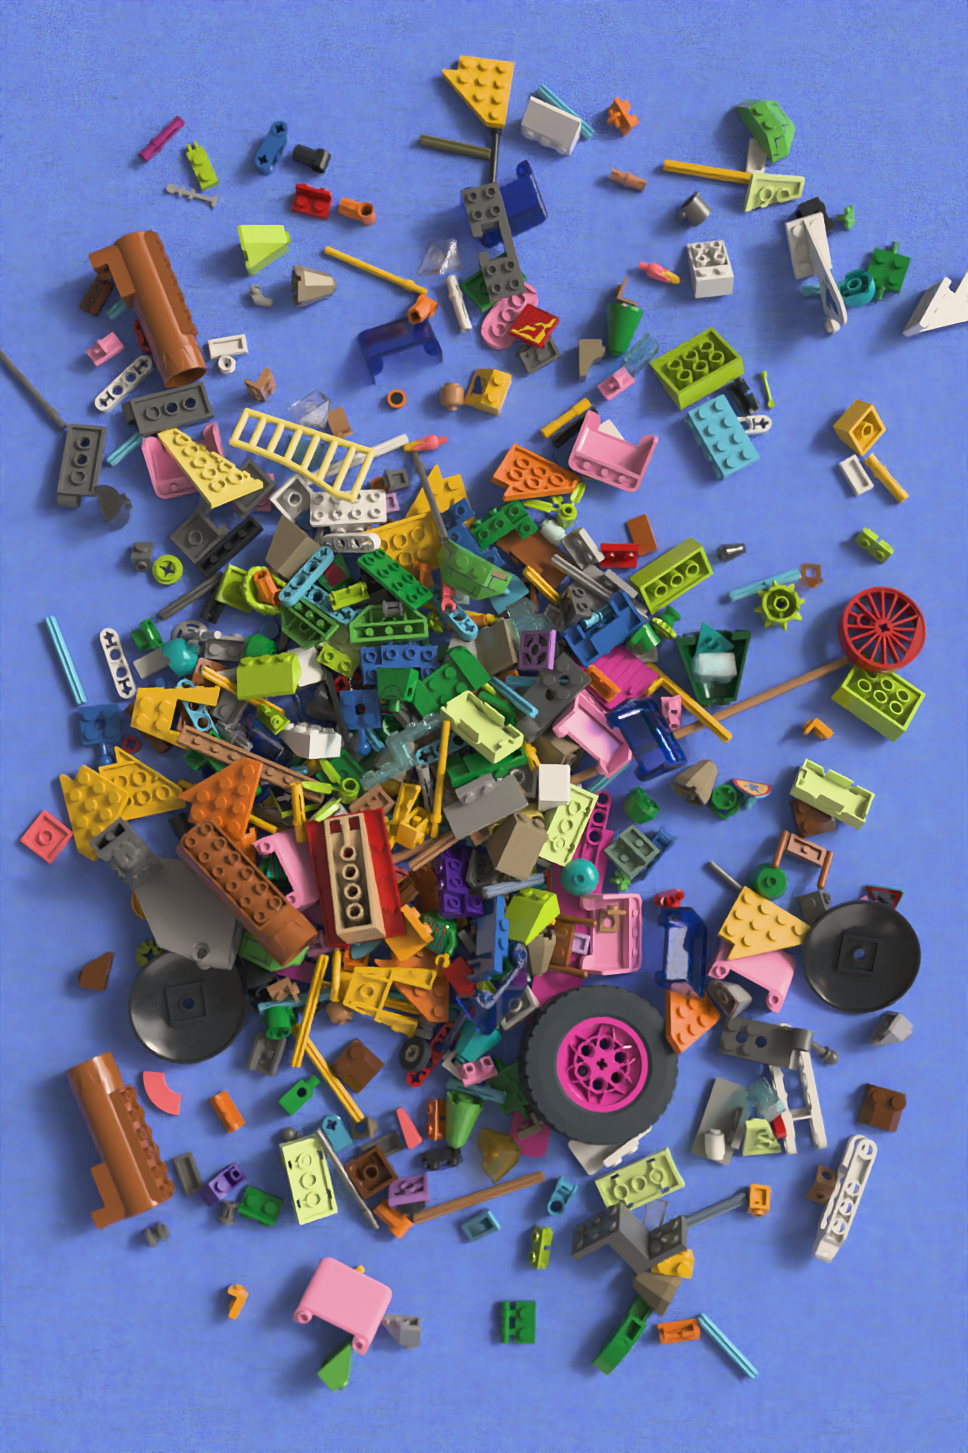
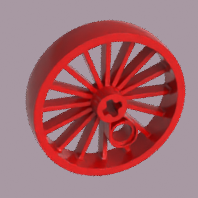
M872 587L856 594L844 606L837 623V636L843 652L855 665L872 673L886 674L906 667L919 655L926 639V624L921 610L909 596L889 587ZM872 597H879V612ZM866 598L872 613L859 600ZM884 598L891 600L886 616ZM896 603L902 609L892 619L889 620L893 607ZM853 605L862 612L860 615L850 611ZM903 611L910 617L892 623ZM848 616L854 619L853 625L847 624ZM860 619H864L867 625H862ZM912 621L914 628H899L896 626ZM847 629L856 630L864 634L849 638ZM899 633H913V636L910 639ZM871 635L872 638L859 650H856L852 642ZM873 640H876L869 659L862 656L860 652ZM898 640H901L909 644L908 649H906ZM879 643H881V664L873 662ZM893 644L904 654L901 661ZM886 645L895 664H887Z

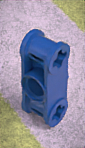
M276 121L272 124L254 160L257 171L262 176H268L272 173L290 139L288 126L284 121Z
M664 826L656 832L651 840L660 852L643 869L644 871L641 870L637 874L642 881L652 871L664 853L678 839L676 836L673 837L668 833Z

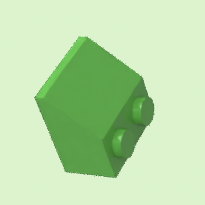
M352 1335L320 1363L317 1374L332 1392L337 1389L342 1390L349 1383L348 1379L350 1378L353 1357L352 1341L354 1337Z

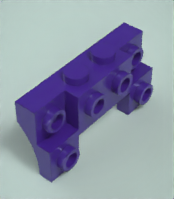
M461 844L458 848L449 847L436 856L435 874L437 875L436 890L438 891L439 917L448 919L456 917L479 918L484 915L482 898L468 895V883L466 881V867H469L472 850L478 851V848Z

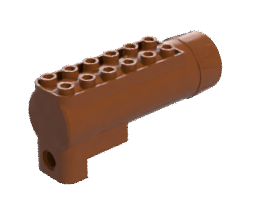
M150 229L132 232L120 237L112 245L89 253L88 257L100 279L104 281L113 277L124 303L129 310L134 308L164 386L176 388L191 384L201 379L208 372L200 352L201 348L197 343L196 335L199 332L195 323H193L191 312L184 301L185 297L179 288V282L171 268V262L165 253L164 244L157 231L153 232Z
M205 819L199 822L183 836L176 846L175 852L183 860L185 866L201 879L259 942L264 951L281 967L286 966L297 957L318 935V932L306 917L284 897L213 819Z
M109 1051L65 1070L72 1095L79 1106L100 1159L98 1164L90 1168L104 1203L99 1206L100 1208L91 1212L96 1227L99 1230L104 1229L124 1219L144 1213L173 1197L175 1186L167 1176V1166L164 1161H161L159 1146L153 1141L151 1136L152 1129L144 1119V1109L141 1105L139 1106L136 1099L138 1097L137 1092L131 1084L124 1085L121 1072L112 1052Z

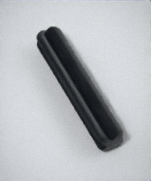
M594 407L589 409L590 411L595 412L599 415L598 411ZM587 412L552 439V444L556 448L562 446L580 431Z

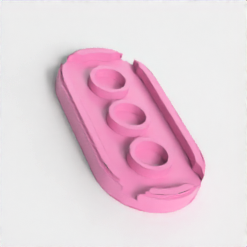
M524 282L526 293L501 299L493 305L481 325V336L486 345L493 349L501 350L510 347L516 341V338L508 334V330L527 303L536 307L538 305L537 293L531 285Z

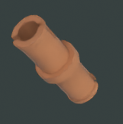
M612 168L609 180L624 184L626 188L629 186L642 192L647 183V180L633 176L630 172L627 174Z

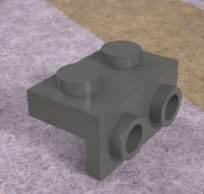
M472 850L466 881L475 892L482 891L483 887L497 884L498 873L493 866L489 854L481 856L477 850Z
M825 888L798 896L806 924L809 926L821 914L831 908V897Z
M259 1030L254 1038V1045L248 1056L246 1068L275 1077L288 1039H269L265 1031Z

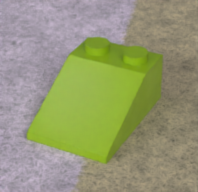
M528 887L521 889L512 898L504 914V917L509 919V942L527 946L560 914L556 893Z

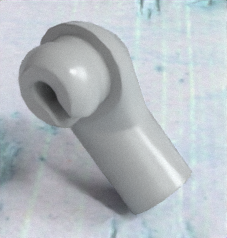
M252 285L249 295L254 304L272 308L273 299L263 297L260 287Z

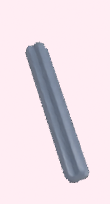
M536 873L530 875L526 882L517 878L483 887L482 896L484 898H491L543 884L545 881L544 875Z
M744 1192L686 1216L687 1229L747 1204L748 1198Z

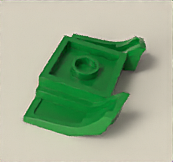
M457 645L444 650L451 659L421 681L419 678L417 680L412 703L428 725L439 719L440 708L443 706L446 708L447 702L465 691H476L491 680L477 658L465 646Z

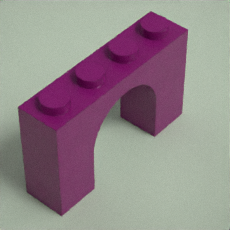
M316 903L300 912L310 923L324 925L320 903ZM303 959L300 965L276 970L274 973L311 984L316 963Z

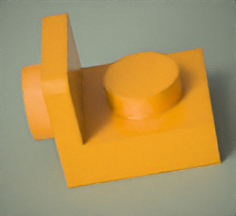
M818 718L812 721L809 719L802 726L804 730L801 733L805 736L813 729L814 735L821 740H827L834 734Z
M750 1184L749 1205L746 1213H751L754 1217H763L769 1212L771 1186Z
M231 1284L227 1290V1293L237 1297V1299L233 1297L228 1306V1309L231 1310L228 1317L234 1320L239 1315L249 1295L246 1292V1288L239 1284Z

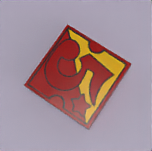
M527 303L508 330V334L535 348L541 349L560 322V319Z

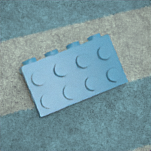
M724 394L686 414V427L693 432L695 443L701 446L705 460L710 462L713 467L712 472L714 476L719 478L720 481L759 461L760 457Z

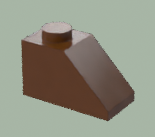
M106 952L84 966L78 975L79 986L106 991L115 952Z

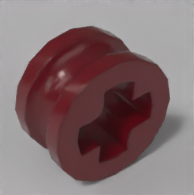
M134 736L126 737L122 744L123 749L130 754L139 752L142 745L141 741ZM130 740L137 743L134 745L135 749L133 750L127 747L130 745Z

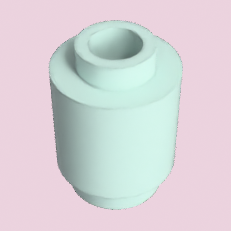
M546 519L540 525V533L551 544L558 547L561 544L560 540L566 536V531L554 519L550 521Z

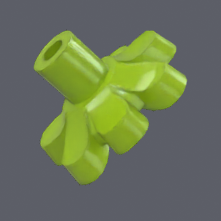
M432 610L427 615L429 618L427 622L428 630L433 629L434 632L442 634V628H445V624L440 622V616L437 615L435 610Z

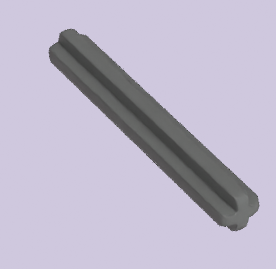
M219 571L159 611L160 616L167 620L214 589V586H217L218 583L220 584L223 573Z

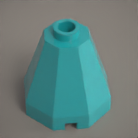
M467 1013L462 1021L454 1047L455 1058L463 1064L466 1062L472 1063L498 1044L502 1036L495 1028H490L487 1025L488 1023L473 1013Z

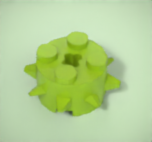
M773 580L772 587L767 592L757 591L760 602L759 606L754 609V612L760 613L761 618L765 622L764 627L767 628L770 625L781 626L783 631H787V624L791 620H802L798 611L800 605L805 602V599H800L797 592H794L795 585L793 583L787 587L786 585H778ZM779 603V605H782L783 607L779 609V607H777L776 604Z

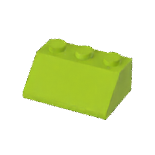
M284 652L278 655H263L241 659L236 670L238 700L295 694L302 674L296 652Z

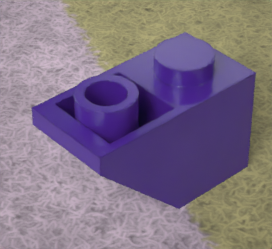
M234 1162L197 1192L210 1208L247 1177L236 1162Z

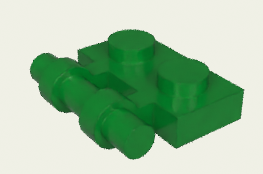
M503 1300L502 1308L500 1309L502 1321L499 1328L501 1343H509V1335H515V1343L535 1344L536 1301L516 1300V1308H510V1301ZM511 1316H515V1327H509Z

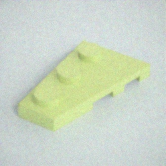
M751 173L743 210L747 212L753 208L766 207L768 204L775 202L781 203L800 198L805 178L803 176Z
M754 1118L746 1121L741 1147L742 1156L782 1153L780 1144L766 1119Z

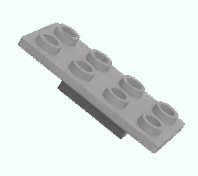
M589 563L582 571L613 593L620 589L624 590L636 609L644 614L648 612V609L635 599L638 592L610 569L603 573L592 563ZM577 581L571 584L572 587L585 590L591 611L593 609L598 610L607 605L605 600Z
M488 773L456 789L455 792L459 801L445 807L443 810L456 839L460 840L528 806V802L514 774L495 782L491 773Z
M720 1077L715 1078L691 1150L693 1153L707 1158L705 1153V1133H708L709 1129H720L721 1133L725 1134V1154H723V1159L714 1161L729 1165L734 1148L739 1149L745 1123L748 1121L751 1113L748 1107L753 1090Z

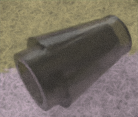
M743 542L721 544L716 549L717 557L720 562H728L746 553L745 544Z

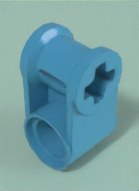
M335 1113L327 1114L323 1120L322 1127L329 1138L331 1146L336 1154L355 1143L340 1117ZM330 1119L332 1122L336 1121L334 1128L327 1126Z
M562 1175L559 1176L546 1202V1208L552 1216L556 1217L564 1213L567 1205L575 1195L578 1185H573L566 1181ZM554 1201L561 1203V1207L557 1211L550 1209V1205Z

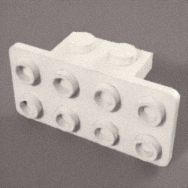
M384 489L360 490L354 503L332 497L327 492H314L310 494V524L312 527L330 526L331 533H359L368 530V524H384L387 521L386 492ZM341 491L347 494L351 493V491Z
M650 1126L643 1134L640 1133L638 1137L619 1144L598 1146L570 1140L568 1147L589 1175H593L605 1165L607 1168L609 1166L615 1167L622 1161V1156L626 1153L630 1155L638 1149L637 1145L640 1144L638 1140L650 1132L652 1127Z

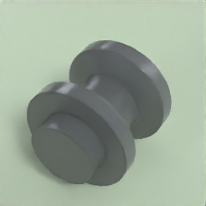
M158 1222L153 1230L150 1228L145 1229L146 1239L152 1248L157 1246V1241L160 1239L164 1242L167 1241L168 1235H170L168 1226L161 1222Z

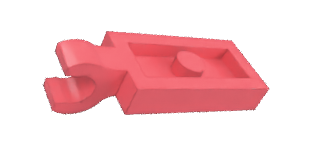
M440 570L441 612L444 613L445 607L450 606L452 613H455L456 604L450 598L454 596V588L443 582Z

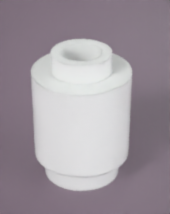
M709 1129V1132L705 1133V1153L708 1159H723V1154H725V1134L721 1133L720 1129Z

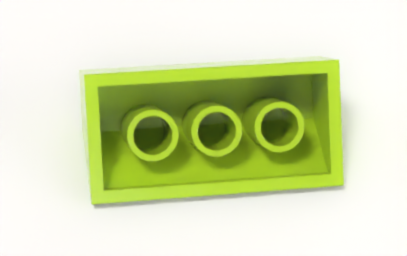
M689 537L629 577L633 589L638 592L637 596L649 613L653 615L714 573L703 546L692 537Z

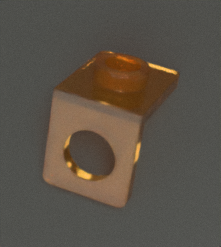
M803 563L801 567V585H807L808 588H818L825 581V578H820L821 565ZM809 568L816 571L815 578L807 577L806 570Z

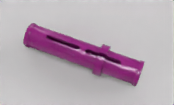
M176 115L154 139L152 138L149 141V144L139 153V156L148 163L157 152L162 151V147L185 125L183 119Z

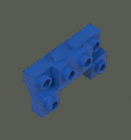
M467 498L461 499L441 513L451 541L499 568L506 564L499 556L496 547L483 554L464 523L476 515L469 506Z
M618 590L605 600L612 613L584 633L579 624L573 623L560 633L568 649L573 652L582 667L587 668L601 656L609 654L613 647L625 642L628 636L646 624L642 615L637 611L624 590Z
M393 642L383 643L380 647L359 649L362 687L378 684L377 667L419 670L420 681L440 667L437 657V646H419V644L414 645L413 642L395 645Z
M499 895L488 898L483 902L484 915L482 917L470 920V924L477 927L476 956L480 957L468 961V965L474 967V974L467 976V980L473 983L491 980V976L502 974V958L508 955L509 919L504 917L505 898Z

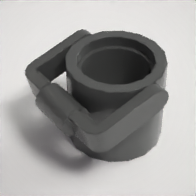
M695 191L682 204L679 214L674 220L680 224L686 218L694 227H697L709 216L712 209L700 198V193Z

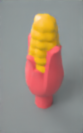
M640 261L638 268L646 271V275L650 278L666 283H680V278L659 264H647Z
M436 435L422 437V439L405 444L403 450L405 452L435 450L439 445L448 443L447 437H437Z

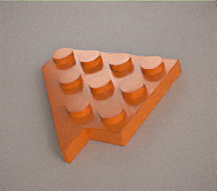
M514 443L493 475L491 482L506 489L502 498L503 501L572 493L581 476Z
M246 757L241 758L179 794V799L192 803L188 822L198 824L202 820L213 819L227 835L243 839L263 763Z

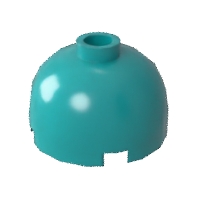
M863 269L847 273L845 279L837 284L844 304L852 308L862 307L870 302L874 297L876 289L871 273H867Z
M175 638L162 645L161 650L164 657H169L171 662L168 664L178 676L184 677L194 670L198 659V648L193 642L189 643L185 639Z
M574 858L565 867L563 866L560 872V881L567 893L580 897L584 894H591L596 889L599 882V873L591 861L585 858Z

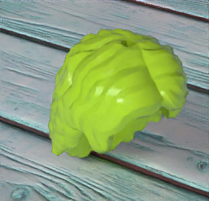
M265 566L250 568L245 573V576L242 577V585H239L243 598L252 609L263 615H281L280 605L273 606L261 603L258 600L259 590L254 582L253 575L256 571L266 569L269 571L277 589L282 590L287 584Z

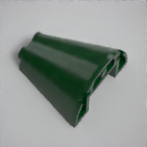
M727 629L716 630L730 641L734 648L698 663L694 661L700 631L684 633L683 637H680V635L675 636V643L697 702L702 708L712 707V703L719 702V705L724 706L730 705V702L737 701L751 637L750 630L735 629V632Z

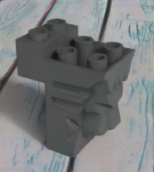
M121 817L88 842L97 855L107 862L110 868L120 876L132 892L164 867L136 829Z

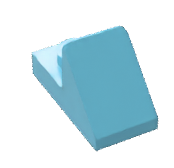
M485 1208L479 1215L465 1221L461 1225L471 1242L501 1228L488 1208Z

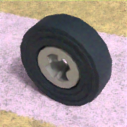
M421 1037L409 1038L400 1050L399 1062L401 1067L413 1073L422 1071L427 1066L431 1057L430 1044Z

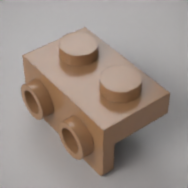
M264 367L256 383L248 379L244 381L250 394L249 396L256 401L262 400L266 402L269 395H272L276 389V382L272 371Z
M377 783L375 786H370L362 797L354 799L348 809L350 813L383 808L385 815L396 804L382 789L381 785Z

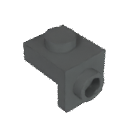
M405 468L394 471L385 469L381 476L382 485L386 487L388 493L410 487Z
M134 542L131 554L133 571L152 572L153 542Z

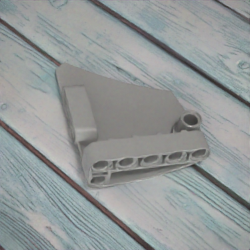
M157 857L164 867L134 891L159 948L195 961L200 969L213 967L231 970L245 927L201 879L185 866L183 860Z

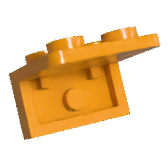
M407 904L401 908L407 935L384 939L401 962L408 960L434 939L430 934L432 930L426 922L422 924L419 920L421 915L414 906L410 908Z

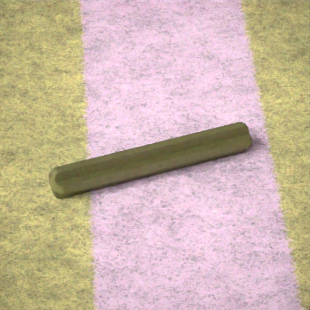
M421 134L419 144L422 146L486 160L491 155L490 148Z

